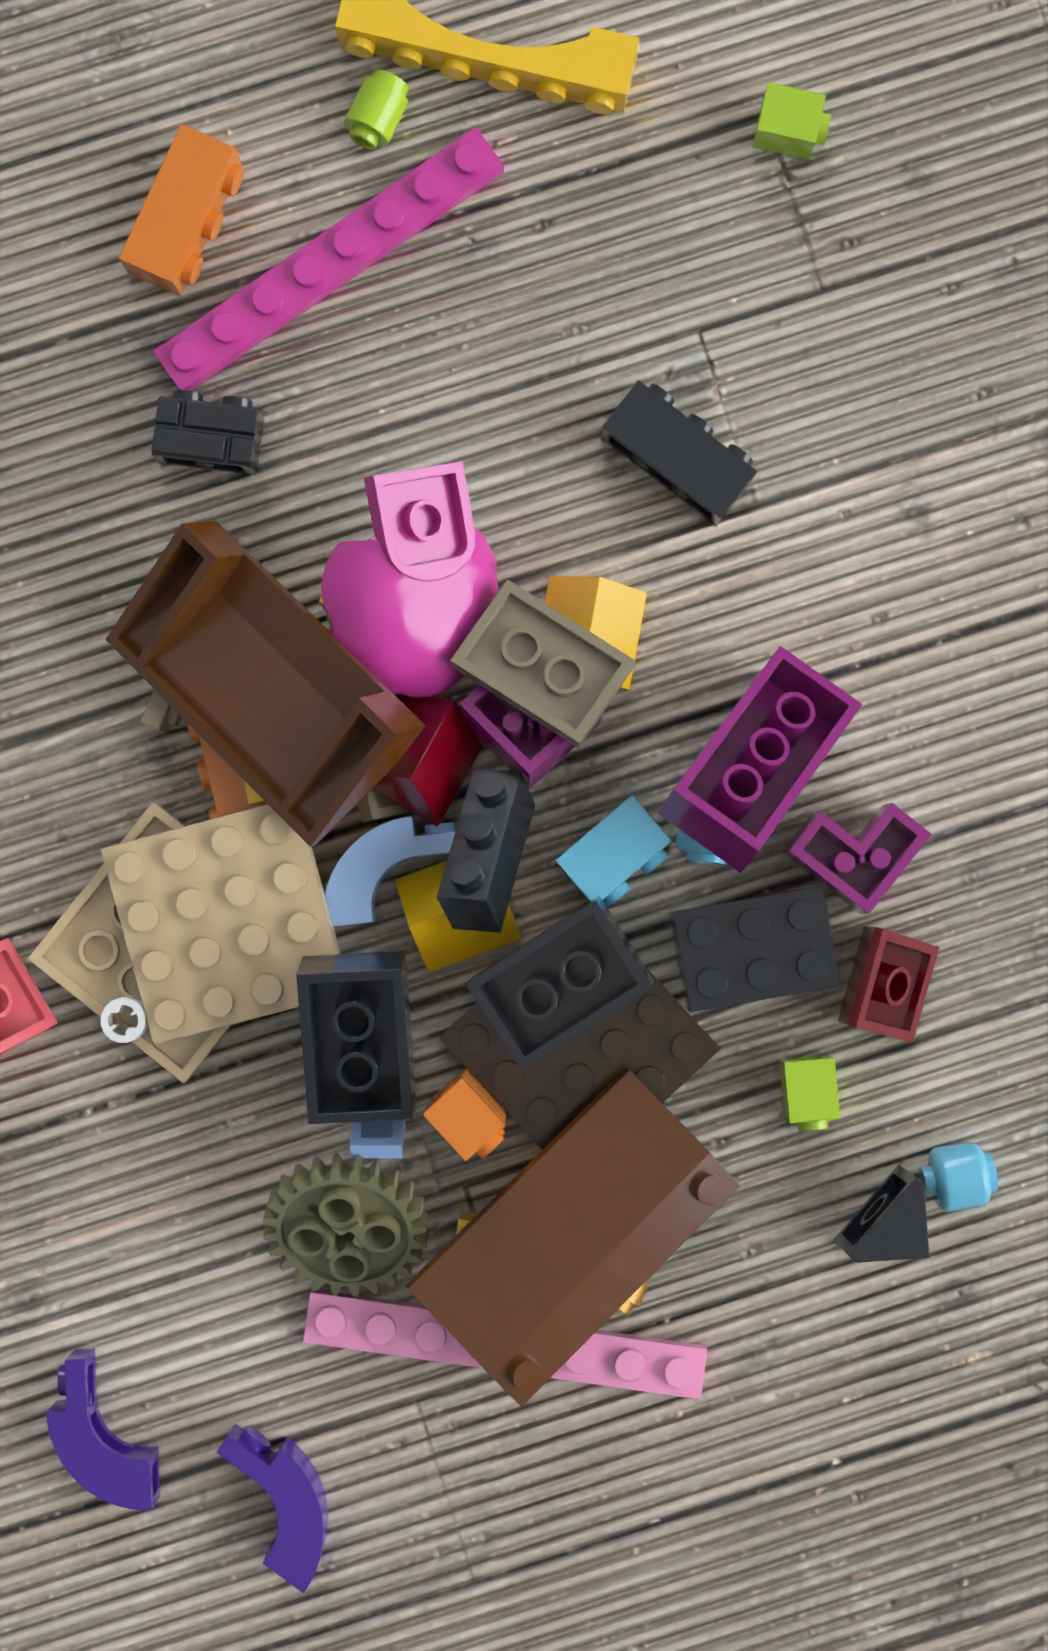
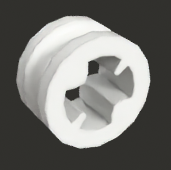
M121 997L110 1001L104 1007L101 1014V1027L104 1034L110 1040L118 1043H128L140 1038L149 1026L142 1001L134 997ZM126 1005L134 1010L130 1014L131 1016H138L137 1026L129 1027L124 1034L117 1030L120 1023L114 1025L113 1015L114 1013L123 1012Z

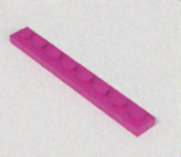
M475 126L153 351L179 390L192 391L504 173V165Z

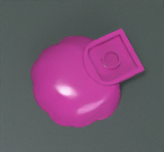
M462 461L364 478L374 536L364 541L340 542L325 564L321 591L325 609L332 620V634L393 694L400 693L412 698H433L449 690L462 678H466L465 675L451 667L450 660L499 592L497 584V559L484 534L473 524Z

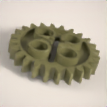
M334 1153L332 1165L326 1166L316 1156L313 1157L311 1171L298 1163L295 1165L293 1178L283 1174L280 1177L278 1188L271 1189L263 1217V1223L266 1224L263 1239L271 1241L268 1252L270 1256L282 1255L279 1268L286 1270L295 1267L294 1281L296 1282L302 1281L308 1276L313 1278L312 1290L317 1291L326 1283L331 1285L333 1296L338 1295L342 1286L349 1287L353 1297H358L360 1286L365 1285L373 1294H378L380 1281L395 1287L398 1274L405 1277L411 1276L412 1263L420 1264L422 1261V1252L427 1247L429 1231L427 1229L429 1213L423 1212V1196H413L414 1183L412 1181L398 1185L399 1170L394 1169L385 1175L380 1173V1160L374 1161L369 1168L362 1167L361 1156L358 1154L354 1156L350 1165L343 1163L339 1153Z

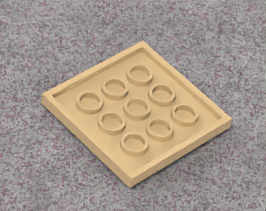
M152 802L120 844L185 827V825L159 804ZM105 864L100 867L28 957L32 963L100 1017L104 1007L112 1000L121 997H134L141 1000ZM126 1005L123 1012L114 1013L113 1015L114 1025L120 1023L117 1030L124 1034L129 1027L137 1026L138 1016H131L130 1014L134 1010ZM233 1024L155 1045L153 1044L148 1026L147 1031L140 1038L131 1042L182 1083H186Z
M268 804L100 849L154 1045L299 1007L296 973L302 956L341 954L313 849Z

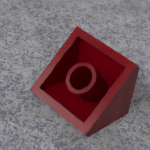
M398 695L397 698L426 726L399 762L372 789L438 827L483 745L455 701L434 698H412Z
M864 926L838 1022L913 1043L939 947L886 929Z

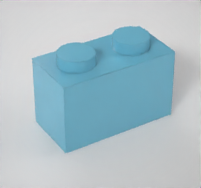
M632 795L555 860V862L589 902L600 896L605 905L610 907L631 889L625 880L639 868L647 875L669 856L663 848L671 840Z

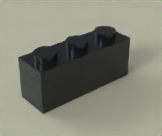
M638 380L602 426L600 438L717 527L756 476L758 471L751 466L753 463L752 458L738 446L730 444L726 447L711 436L714 433L712 427L699 416L690 414L689 417H686L673 407L674 399L663 388L653 383L647 387Z
M473 769L437 893V899L453 929L501 933L535 808L534 800L522 771Z

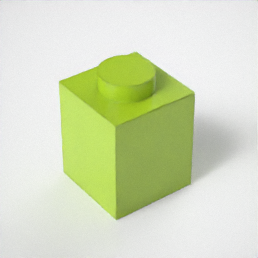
M768 82L752 148L809 160L815 144L824 145L827 137L831 115L823 113L826 95Z
M826 1054L778 1059L785 1120L789 1123H797L798 1130L811 1131L828 1128L827 1120L841 1119L834 1057Z

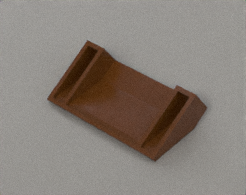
M217 521L182 523L105 639L310 847L315 846L399 762L426 726Z
M625 1068L405 1286L487 1373L522 1407L740 1186L705 1146L628 1068Z

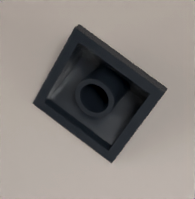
M898 1164L833 1240L856 1263L930 1258L924 1183Z

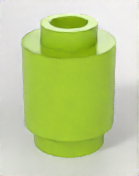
M381 69L374 70L371 77L365 78L344 120V125L350 131L349 138L359 146L369 150H375L376 146H388L408 105V99L406 98L409 91L408 85L396 75Z

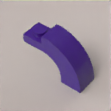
M95 1348L75 1349L65 1359V1365H60L58 1370V1392L60 1396H66V1400H57L46 1412L47 1426L55 1452L68 1473L83 1488L96 1497L123 1508L152 1510L160 1498L159 1446L129 1444L118 1438L108 1429L101 1418L97 1403Z
M235 1424L216 1453L260 1484L272 1498L278 1515V1534L268 1548L263 1564L304 1593L317 1570L328 1529L327 1500L321 1479L307 1455L288 1437L275 1453L269 1449L271 1445L269 1440L259 1431L251 1427H246L244 1430Z

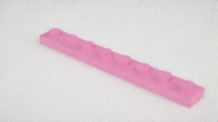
M311 1290L303 1343L483 1368L422 1304L359 1295L358 1297H353L352 1294L338 1293L337 1296H333L331 1291ZM597 1330L551 1378L701 1400L708 1349L706 1345Z

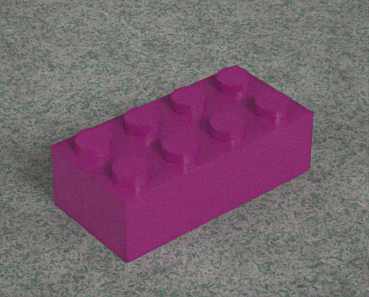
M779 646L673 789L658 814L739 873H742L760 851L863 704L786 649Z

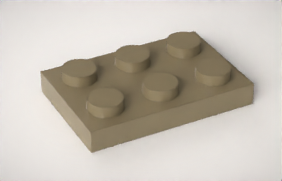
M507 579L456 651L450 663L451 667L579 748L634 668L636 660Z

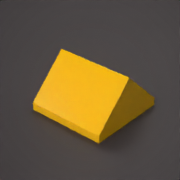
M549 576L545 598L547 605L635 660L646 592L602 577ZM633 669L619 689L630 690Z
M447 861L395 879L409 929L428 973L522 939L510 905L507 908L501 933L452 928L437 899V893Z

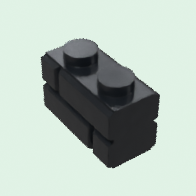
M175 390L173 397L160 396L158 398L155 419L156 427L154 428L151 449L152 456L158 463L256 475L264 417L259 408L252 407L253 401L243 397L224 396L222 403L203 401L204 395L189 390Z

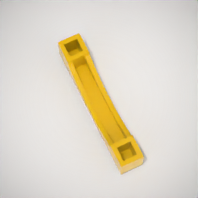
M341 0L335 25L339 46L345 47L347 52L357 57L371 58L374 54L388 57L404 68L420 69L421 66L438 69L443 75L454 80L465 81L469 77L488 81L490 86L501 91L514 92L517 88L535 92L539 98L547 102L563 103L565 100L584 104L586 109L604 115L611 114L613 111L624 113L640 40L639 37L591 26L589 36L557 45L520 47L495 44L452 31L420 13L406 0Z

